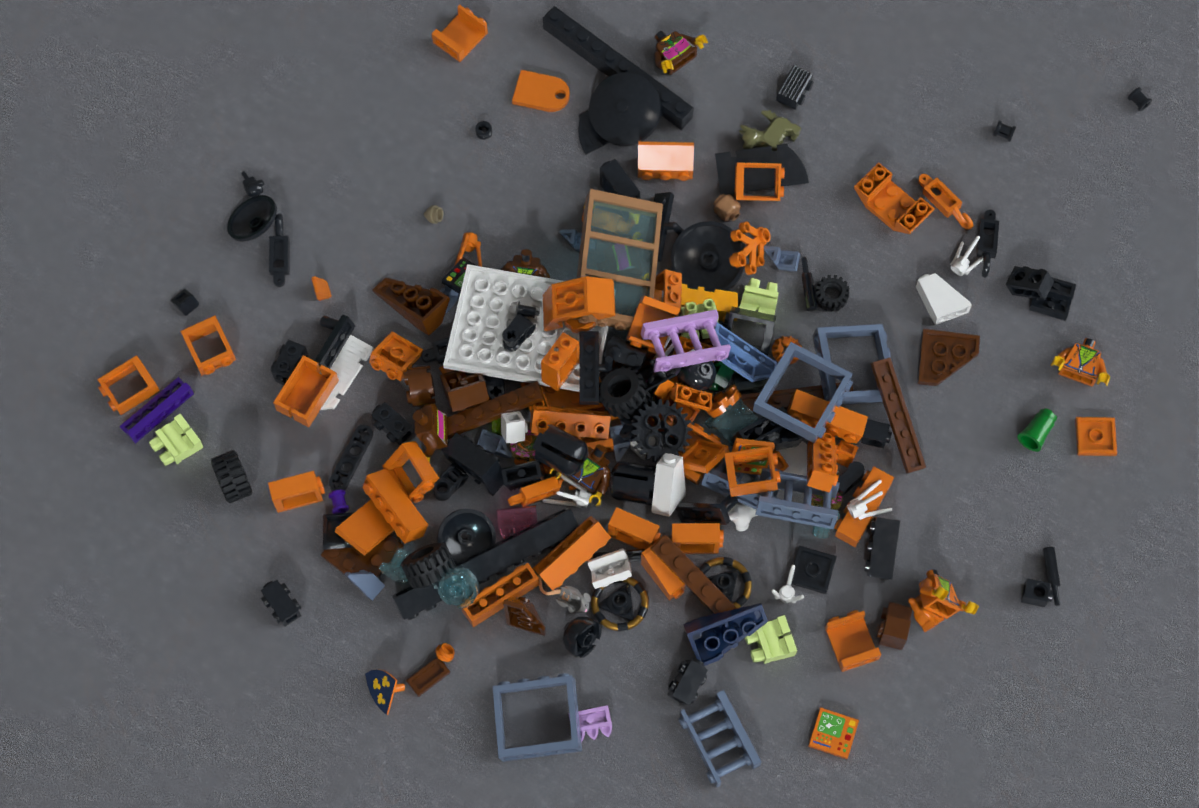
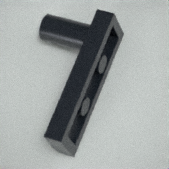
M343 314L339 320L328 316H323L320 320L321 326L333 331L314 360L319 364V367L323 365L329 369L331 368L356 327L351 319Z
M728 495L720 504L680 502L676 507V511L681 523H720V525H727L731 521L728 512L738 503V500L735 496L731 497V495Z

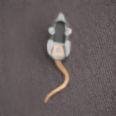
M538 576L540 591L545 595L560 594L559 598L556 599L557 603L564 608L568 607L570 613H582L589 610V602L591 601L589 594L584 593L582 595L578 589L572 586H564L561 589L546 592L542 587V579Z

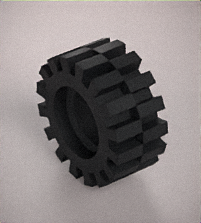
M827 275V278L822 277L821 281H818L815 296L820 308L824 306V310L827 311L830 308V312H833L835 308L838 311L840 307L843 308L850 293L846 280L843 282L842 277L837 279V275H834L833 278H831V275ZM827 288H835L839 291V296L835 299L828 298L825 295V290Z

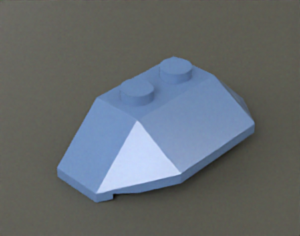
M717 322L714 328L721 346L728 344L731 346L728 358L721 362L751 382L770 378L778 363Z

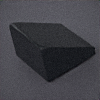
M183 289L170 300L185 316L199 306V302L194 295L186 289Z

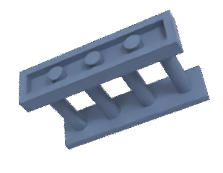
M725 457L719 462L716 469L712 468L707 474L705 473L701 485L728 496L730 495L728 476L723 473L726 467ZM736 472L737 485L744 484V482L740 481L744 473ZM748 474L755 477L753 482L759 481L760 475ZM781 488L773 491L772 498L779 499L776 496ZM765 492L735 497L738 502L756 509L759 496H764Z
M762 468L759 481L771 480L770 469ZM779 471L781 482L777 483L778 488L785 489L784 500L772 498L773 491L765 492L764 496H759L755 515L834 529L838 510L831 509V498H836L840 482H837L836 486H832L829 493L807 486V476ZM792 491L804 493L803 504L792 502ZM812 494L823 496V507L811 505Z
M724 690L716 693L714 704L687 716L685 710H681L680 718H678L682 728L687 729L709 771L706 775L710 783H715L716 787L721 785L720 777L746 764L747 766L751 765L752 769L761 765V760ZM716 711H723L726 717L723 722L698 734L695 732L691 723ZM727 728L733 730L735 736H733L732 740L708 752L705 751L701 741ZM736 746L742 748L744 752L742 758L715 770L710 759Z

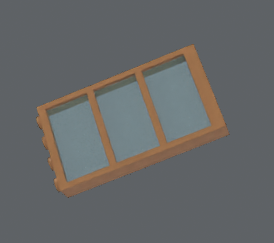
M594 189L589 190L585 200L577 278L589 276L614 280L615 316L597 320L593 315L573 318L574 320H578L580 323L596 322L597 326L614 327L620 331L629 330L641 296L645 295L654 299L663 204Z

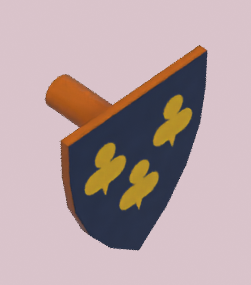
M381 669L371 670L365 673L370 694L376 705L388 715L394 693L404 691L405 685L403 683L397 684V679L387 671Z

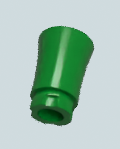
M1047 408L1040 409L1025 429L1018 434L1019 442L1027 449L1039 452L1053 428L1057 416Z

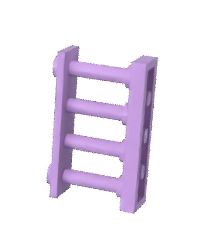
M717 310L643 323L641 337L643 340H652L658 356L655 360L654 372H666L674 368L715 360L722 361L728 358L731 346L730 344L721 346L714 328L719 317ZM707 329L713 345L712 348H702L696 330ZM679 333H689L695 351L684 353L678 337ZM670 336L676 355H665L659 337Z

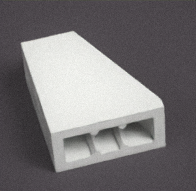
M936 273L932 275L925 274L918 279L916 289L934 325L969 313L972 306L970 301Z
M665 453L656 464L651 511L655 514L670 517L685 497L686 487L683 457Z

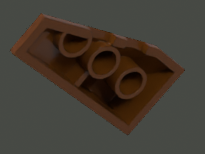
M384 278L372 289L377 296L428 336L442 324L450 301L447 295L437 289H424L421 285L416 284L411 286L403 281Z
M519 597V599L509 598L504 600L503 605L507 625L545 636L546 628L529 599Z

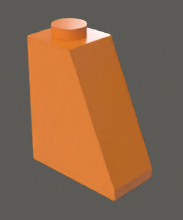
M651 545L641 553V565L669 601L672 598H679L684 594L686 585L650 549L653 546Z

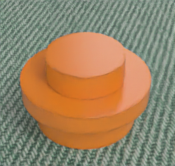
M447 643L438 645L435 649L436 655L441 661L451 662L454 658V648Z

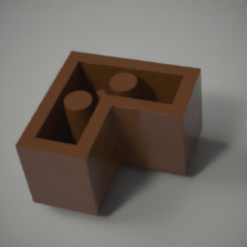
M454 370L440 375L445 396L453 412L462 411L467 407L489 401L486 384L481 374H473L462 378L459 371Z
M889 602L887 608L883 607L881 619H884V621H881L877 632V637L880 638V645L899 650L903 649L911 625V607Z

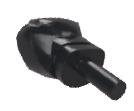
M243 171L241 174L245 179L243 180V185L247 195L254 197L263 193L264 181L262 179L256 180L253 176L248 177L246 172Z

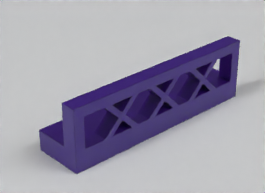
M179 377L176 378L126 420L120 428L136 444L194 395L191 387ZM180 384L181 387L173 393V389ZM162 398H166L162 403L158 405L159 400H161ZM146 411H151L149 414H147V415L143 418V414H144ZM132 423H137L130 430L127 429Z

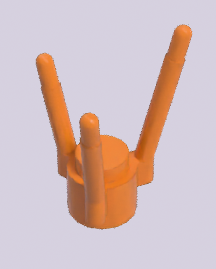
M471 232L463 234L455 265L462 259L465 251L472 252L476 249L478 266L482 267L481 242L477 241L478 237L476 234Z

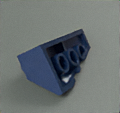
M759 603L703 616L683 625L697 660L703 662V666H706L723 658L727 651L737 647L741 640L746 636H751L765 625L768 619L762 604Z

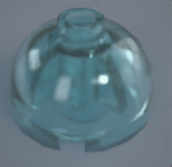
M463 567L452 568L441 578L438 593L446 604L456 605L457 608H465L474 602L479 591V582L471 570Z

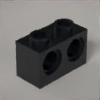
M1014 266L1006 286L1012 295L1045 300L1054 281L1045 269L1038 270L1026 266Z

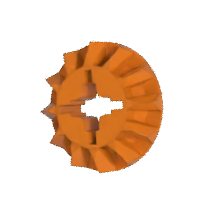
M782 336L776 339L772 345L774 359L777 362L780 361L783 356V346L788 347L790 342L802 347L798 339H794L792 336ZM793 357L790 364L797 362L799 359Z

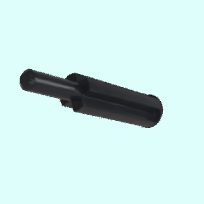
M802 257L803 274L801 277L807 311H815L818 307L812 273L809 272L807 258Z
M1055 547L1043 548L1047 580L1048 583H1051L1054 605L1060 606L1058 587L1061 585Z

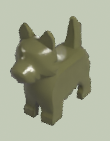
M768 110L761 111V114L771 122L764 131L748 128L745 125H741L742 130L739 131L743 135L744 149L771 146L773 152L777 151V145L783 144L785 137H791V140L794 142L799 136L801 128L791 123L787 118L777 117L775 113Z

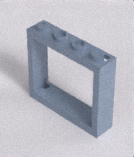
M883 324L817 328L812 335L816 355L831 362L827 338L874 336L879 360L891 356L890 349L887 348V333L883 329ZM819 370L824 400L830 402L837 390L835 378ZM879 390L844 392L843 397L845 398L841 405L883 401Z
M790 342L755 401L753 411L815 443L818 437L822 438L827 429L825 428L826 423L832 422L836 414L833 412L836 406L840 408L845 398L843 397L844 392H849L853 381H851L853 373ZM793 357L842 381L815 428L767 404Z
M564 673L557 675L556 678L541 676L538 677V680L534 681L520 679L518 683L512 684L505 681L498 683L497 686H493L498 758L502 762L582 751L576 681L572 675L569 676V674ZM567 685L572 740L506 749L501 694Z

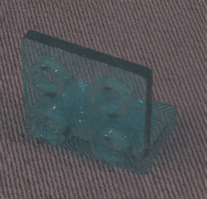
M741 399L733 406L729 405L725 408L727 411L716 418L710 417L704 423L709 429H717L732 447L734 444L731 439L735 434L759 420Z

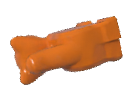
M921 594L916 598L908 599V603L914 611V618L922 627L924 633L945 620L943 617L923 608Z

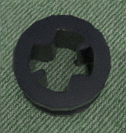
M480 121L476 125L475 129L478 138L486 140L491 137L492 127L489 122ZM482 128H486V133H482Z

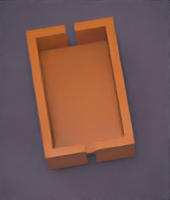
M303 355L273 402L276 411L289 418L293 416L295 421L309 428L338 383L337 373L323 365L319 367L316 361Z

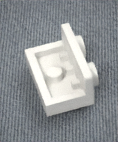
M623 548L588 560V566L592 573V584L595 589L606 587L617 581L626 580L632 576L631 563Z

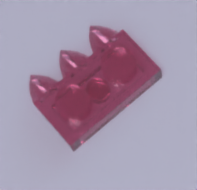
M536 505L497 509L498 527L501 536L505 539L510 536L511 529L515 534L523 530L524 527L536 523Z

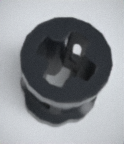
M1140 87L1136 88L1128 96V100H1132L1138 106L1140 112L1146 109L1152 102L1151 98H1147L1142 93Z
M999 120L993 136H1001L1010 142L1016 126L1005 125Z

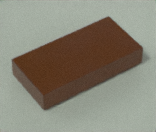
M436 657L408 678L406 682L416 695L420 697L450 674V670Z

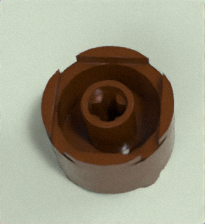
M430 365L409 368L407 372H403L405 384L409 385L410 390L406 391L407 401L413 407L436 403L435 398L432 399L435 396L433 377L428 372L431 370Z

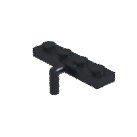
M671 192L656 193L654 197V202L663 204L657 262L662 261L667 230H674L678 235L684 231L676 222H669L674 194ZM650 217L645 241L647 243H652L654 218ZM644 249L642 260L645 263H650L651 250Z
M580 331V405H599V372H610L613 367V358L607 356L605 364H599V331Z

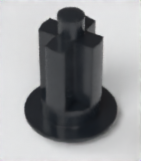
M518 301L515 317L521 314L534 318L535 315L539 316L540 312L536 311V307L521 305L520 301Z

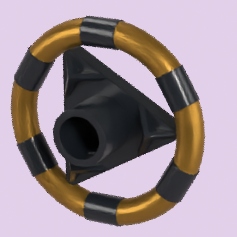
M727 557L714 558L704 563L700 568L704 575L711 567L720 564L736 568L707 577L731 603L738 571L741 573L745 588L741 597L733 605L736 608L742 607L748 601L752 590V580L747 569L740 562Z
M632 577L614 582H624L627 584L599 604L598 600L605 587H599L594 590L591 598L592 612L598 622L604 627L615 631H625L634 628L645 618L649 606L648 595L641 583ZM630 585L635 588L641 597V607L635 618L633 617ZM599 608L625 618L630 622H610L604 617Z

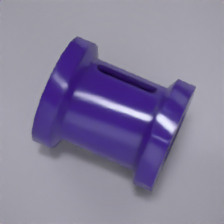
M335 490L328 494L332 500L333 514L345 513L349 510V505H346L345 490Z

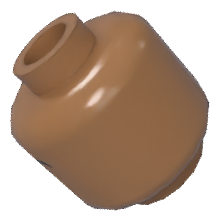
M722 194L714 201L713 210L722 221H735L740 216L741 205L732 195Z

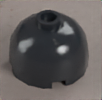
M712 361L681 367L680 372L677 374V379L684 386L706 391L715 382L716 367Z
M577 617L568 622L564 627L563 642L566 649L580 658L587 656L596 647V645H592L596 638L600 640L602 633L601 625L588 617Z

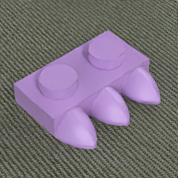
M608 705L578 711L581 742L584 739L585 732H587L590 738L595 740L598 735V729L606 737L610 736L612 722Z

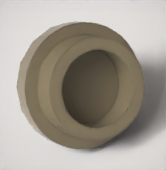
M431 205L423 213L424 217L432 224H437L443 219V210L437 205Z

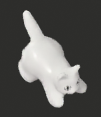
M737 503L728 512L730 520L735 523L736 530L740 532L747 530L751 518L758 516L755 515L756 509L742 503Z

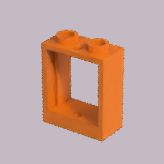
M735 163V200L780 201V197H784V186H781V179H784L785 169L778 163ZM744 168H775L774 196L743 195Z
M665 269L656 275L654 299L662 302V291L664 290L663 302L681 309L682 273ZM642 287V296H647L648 288Z
M212 316L181 331L201 376L209 375L222 366H229L236 360L216 316ZM218 331L227 351L201 363L191 342Z
M564 332L561 334L541 361L543 383L556 391L561 388L579 363V341Z
M137 355L97 379L101 385L98 387L103 397H109V406L113 412L117 410L120 415L160 391ZM137 370L148 387L119 404L108 387Z
M416 441L402 443L382 466L383 469L386 468L410 501L414 503L423 500L425 493L433 489L435 482L439 479ZM409 459L423 480L416 488L402 468Z
M771 446L724 453L731 497L778 490L777 483L781 482L780 472L775 471L774 466L778 465L777 453H772ZM769 461L771 480L737 485L734 465Z
M314 471L268 483L271 498L278 513L323 501L322 494H325L320 476L316 477Z
M616 507L608 523V534L612 538L637 549L646 550L661 537L659 525Z
M672 523L671 541L684 554H718L719 548H723L724 530H720V523Z

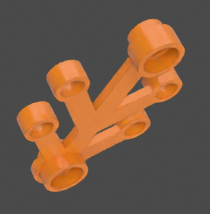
M749 222L740 223L739 229L731 231V239L734 242L741 241L746 246L740 252L733 253L730 256V264L736 268L745 266L747 275L755 274L757 271L756 267L763 266L765 263L764 245L770 241L769 230L763 227L756 229ZM745 233H750L754 236V238L751 239L750 237L746 236ZM757 246H758V256H756V247H757ZM750 253L749 264H746V256Z

